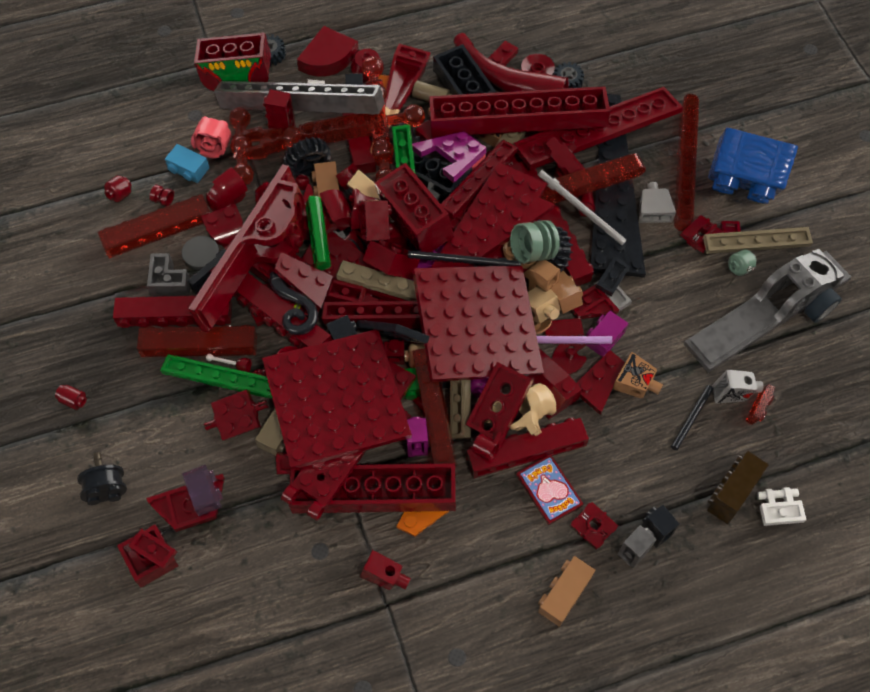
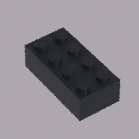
M463 44L433 56V71L444 87L450 90V94L496 93Z

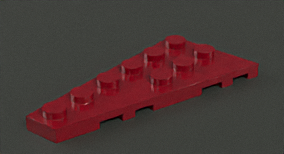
M331 232L327 235L331 267L321 271L332 275V280H337V273L343 260L380 271L363 261L365 254L336 233ZM310 243L302 262L314 267ZM366 288L367 293L388 301H406L402 298Z

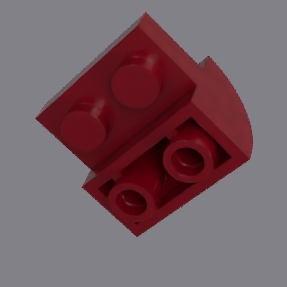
M336 189L321 192L326 234L328 235L338 228L342 231L351 226L352 210L344 194Z

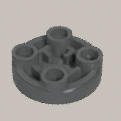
M195 236L184 244L182 258L191 269L201 270L220 251L217 243L208 236Z

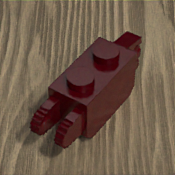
M335 279L331 280L324 302L379 301V299L367 293L365 287Z

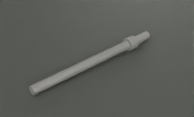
M543 170L539 172L537 176L545 181L551 190L557 191L619 244L623 245L626 242L623 236L562 187L556 178L550 177Z

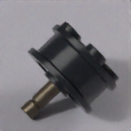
M94 453L95 467L81 472L77 477L78 483L82 485V491L80 492L81 500L87 502L88 505L120 500L121 496L127 491L126 484L122 482L123 468L118 465H103L101 453Z

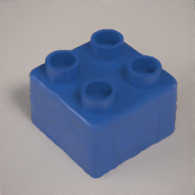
M726 128L719 138L708 178L714 181L712 190L732 195L734 190L741 188L749 190L747 199L768 204L769 200H774L775 196L786 188L798 146Z

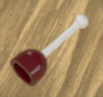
M212 354L206 355L207 361L214 360L236 365L237 370L250 372L252 360L249 358H240L236 362L214 357Z

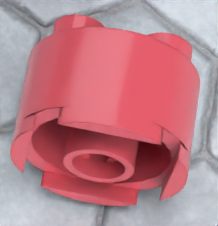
M202 117L192 135V147L194 149L197 148L200 151L199 154L207 158L215 159L219 158L220 155L223 156L231 139L228 123L223 120L219 121L213 118Z

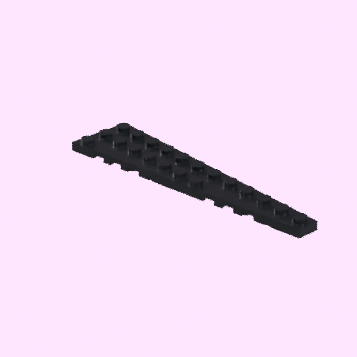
M607 94L609 107L621 103V95ZM624 134L599 144L594 213L623 236L626 242L623 245L619 244L593 222L590 263L593 266L594 272L604 273L615 256L630 265L625 276L645 278L646 272L627 137Z

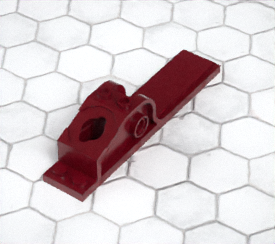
M282 164L189 306V311L202 331L208 333L213 328L254 264L259 262L276 264L281 252L293 257L299 247L302 246L305 239L306 203L289 166Z

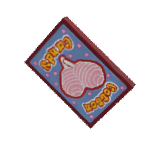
M551 454L516 474L548 526L584 505Z

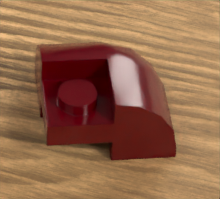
M231 167L213 181L214 186L210 192L206 193V199L209 208L214 212L241 202L246 196L245 192L248 189L240 175Z

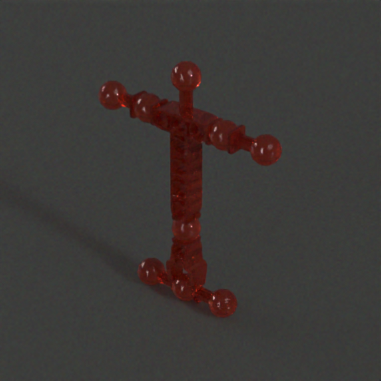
M370 56L362 64L363 73L369 77V81H366L365 85H380L385 103L387 91L382 79H379L383 72V63L379 58ZM384 104L379 114L359 113L307 122L303 125L299 124V128L297 126H289L283 131L282 128L262 129V127L246 130L251 121L250 113L243 107H237L229 114V122L235 128V134L232 136L233 139L230 143L231 151L234 154L233 159L237 160V165L233 169L240 175L244 183L248 185L253 181L254 171L247 164V159L266 158L268 154L283 149L286 150L287 147H292L293 143H297L299 140L302 141L306 137L308 139L312 136L314 138L319 137L326 143L373 135L374 144L372 145L371 152L376 165L380 169L375 176V182L393 171L390 169V164L394 162V147L390 142L388 125L406 123L407 125L410 124L411 127L420 126L424 122L425 112L419 105L412 104L407 106L403 113L387 115L386 104ZM252 141H260V144L252 146Z

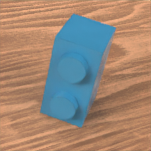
M176 144L165 158L168 170L183 176L188 181L192 180L198 183L209 169L206 157L179 144Z

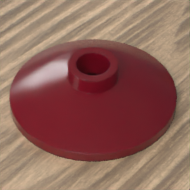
M531 54L522 61L521 70L553 75L555 65L552 59L544 54Z

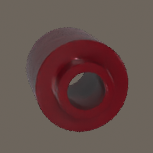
M60 385L55 393V398L58 399L59 403L74 410L82 408L87 401L85 392L70 385Z

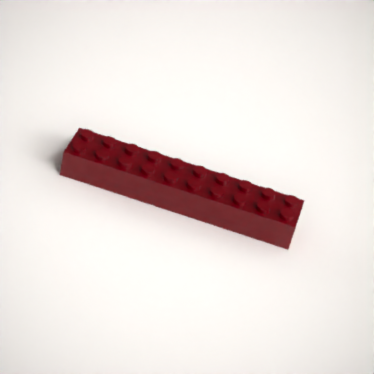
M605 86L429 96L432 137L447 136L464 131L469 135L608 127L610 107Z

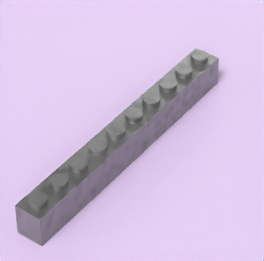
M221 81L214 91L220 108L266 110L263 106V100L268 95L270 89L290 93L293 111L374 115L379 114L385 104L380 85Z

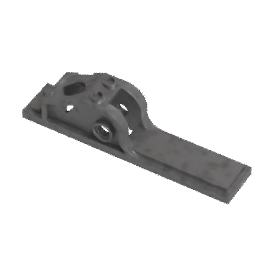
M816 249L804 256L796 257L775 271L751 299L687 339L684 345L709 373L805 310L823 291L829 288L837 289L849 281L851 276L827 251L822 252L820 249ZM794 283L799 290L789 297L780 310H778L770 302L769 298L780 289L783 290Z

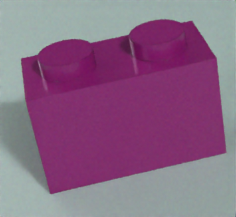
M609 311L606 316L602 315L597 321L598 325L595 329L591 328L586 336H612V344H586L587 347L602 357L619 341L629 324L612 311Z
M412 417L407 420L412 434V438L407 439L408 457L428 455L426 418Z

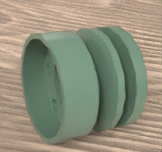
M548 220L515 225L510 236V246L515 259L520 263H531L537 260L543 261L555 258L560 246L559 235L555 225Z

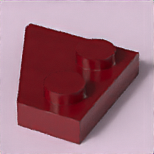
M597 284L583 292V305L570 311L576 318L587 319L601 317L602 315L606 316L609 311L618 314L619 309L603 291L596 288Z

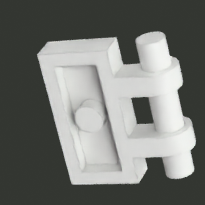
M785 487L782 490L764 489V491L756 493L758 500L765 499L767 502L759 506L764 526L803 523L806 521L802 500H793V497L799 496L798 489ZM783 498L785 502H775V499Z

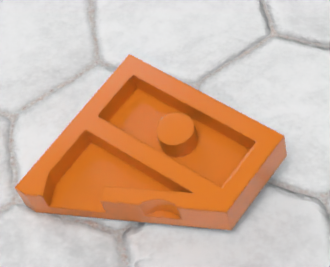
M449 511L404 512L397 525V529L416 537Z

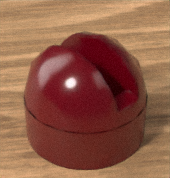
M304 174L296 177L295 182L298 183L299 189L306 190L307 184H310L309 178Z

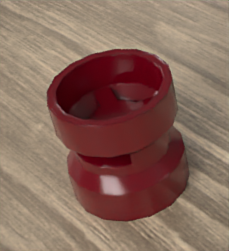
M155 184L150 191L149 199L152 202H160L161 205L169 207L174 200L175 193L169 188L163 189L162 186Z

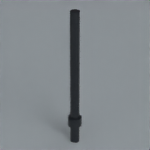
M408 250V258L488 266H521L519 261L507 260L504 257L495 259Z

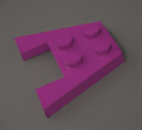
M465 131L412 143L413 152L420 157L437 151L453 163L443 168V175L453 183L486 154V147Z

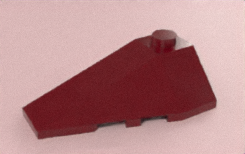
M539 348L544 373L541 376L527 377L534 380L532 385L541 383L546 385L552 392L556 401V413L554 415H545L549 420L579 400L582 389L567 372Z

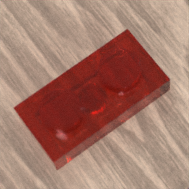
M768 384L763 387L761 393H758L746 422L753 425L764 419L767 414L765 409L774 399L772 394L775 387Z

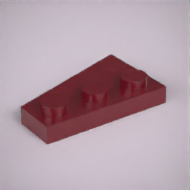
M611 350L577 382V385L582 389L580 398L600 415L625 363Z

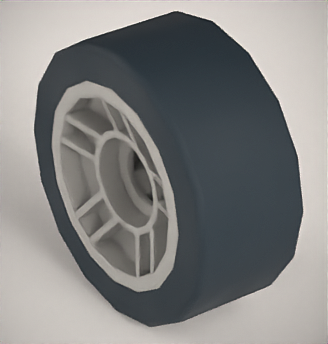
M829 288L818 295L807 306L804 313L814 323H817L831 313L841 302L842 298L832 288Z

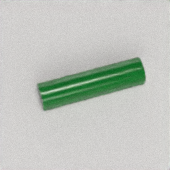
M410 124L392 127L396 168L407 163L416 174Z
M309 196L305 207L314 267L319 270H326L331 267L322 201L318 196Z

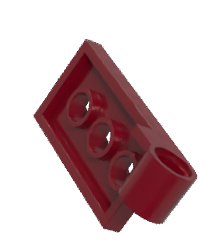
M499 362L496 363L466 423L467 426L481 433L473 443V452L489 461L494 459L534 381L533 379ZM510 384L511 391L508 394H503V385ZM501 402L502 409L499 412H494V403ZM490 419L493 422V426L490 430L486 431L484 423Z

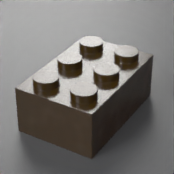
M747 451L744 456L739 455L708 500V503L711 505L707 511L728 525L769 464L750 451Z

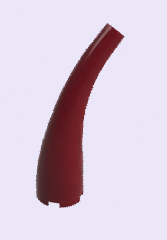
M465 33L456 35L453 40L456 47L462 44L465 46L488 81L504 92L568 89L569 79L567 77L509 68L486 58L474 47V44Z

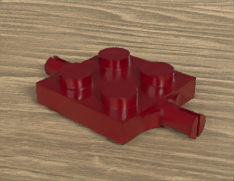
M244 390L212 402L214 420L205 422V429L208 431L217 427L222 441H226L261 428L258 411L269 408L268 402L264 400L255 404L249 390Z

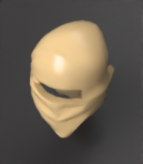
M538 383L530 387L519 409L523 417L513 423L510 429L519 431L527 428L530 434L535 436L542 433L538 421L544 415H554L556 413L555 398L546 385Z

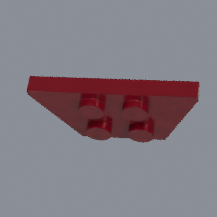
M223 474L216 475L148 497L146 500L178 532L216 519L225 477Z

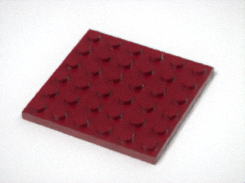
M522 266L413 269L412 274L422 334L430 336L428 343L424 344L430 382L489 379L497 362L525 376H541L544 373Z
M371 330L262 358L291 470L412 438L378 330Z

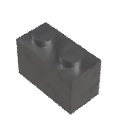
M639 525L623 543L617 555L634 568L650 551L656 538L651 530Z

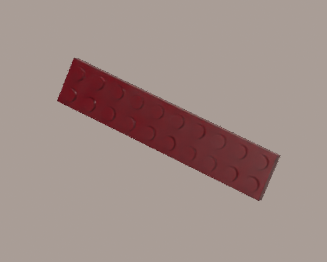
M661 87L610 106L608 127L546 130L514 142L513 145L518 147V155L528 168L532 170L555 161L550 155L552 151L546 145L553 137H556L561 145L565 143L568 148L574 144L577 147L572 152L574 154L682 112L683 106L665 87Z

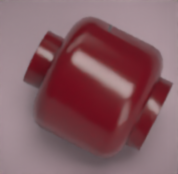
M116 175L104 184V194L109 200L120 202L131 194V182L124 176Z

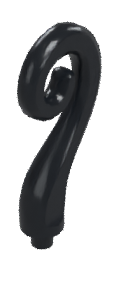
M272 271L268 282L275 294L303 306L308 313L305 323L293 325L291 320L294 317L304 320L305 313L298 308L288 310L282 319L283 327L293 335L309 333L318 321L316 305L305 295L287 287L285 281Z

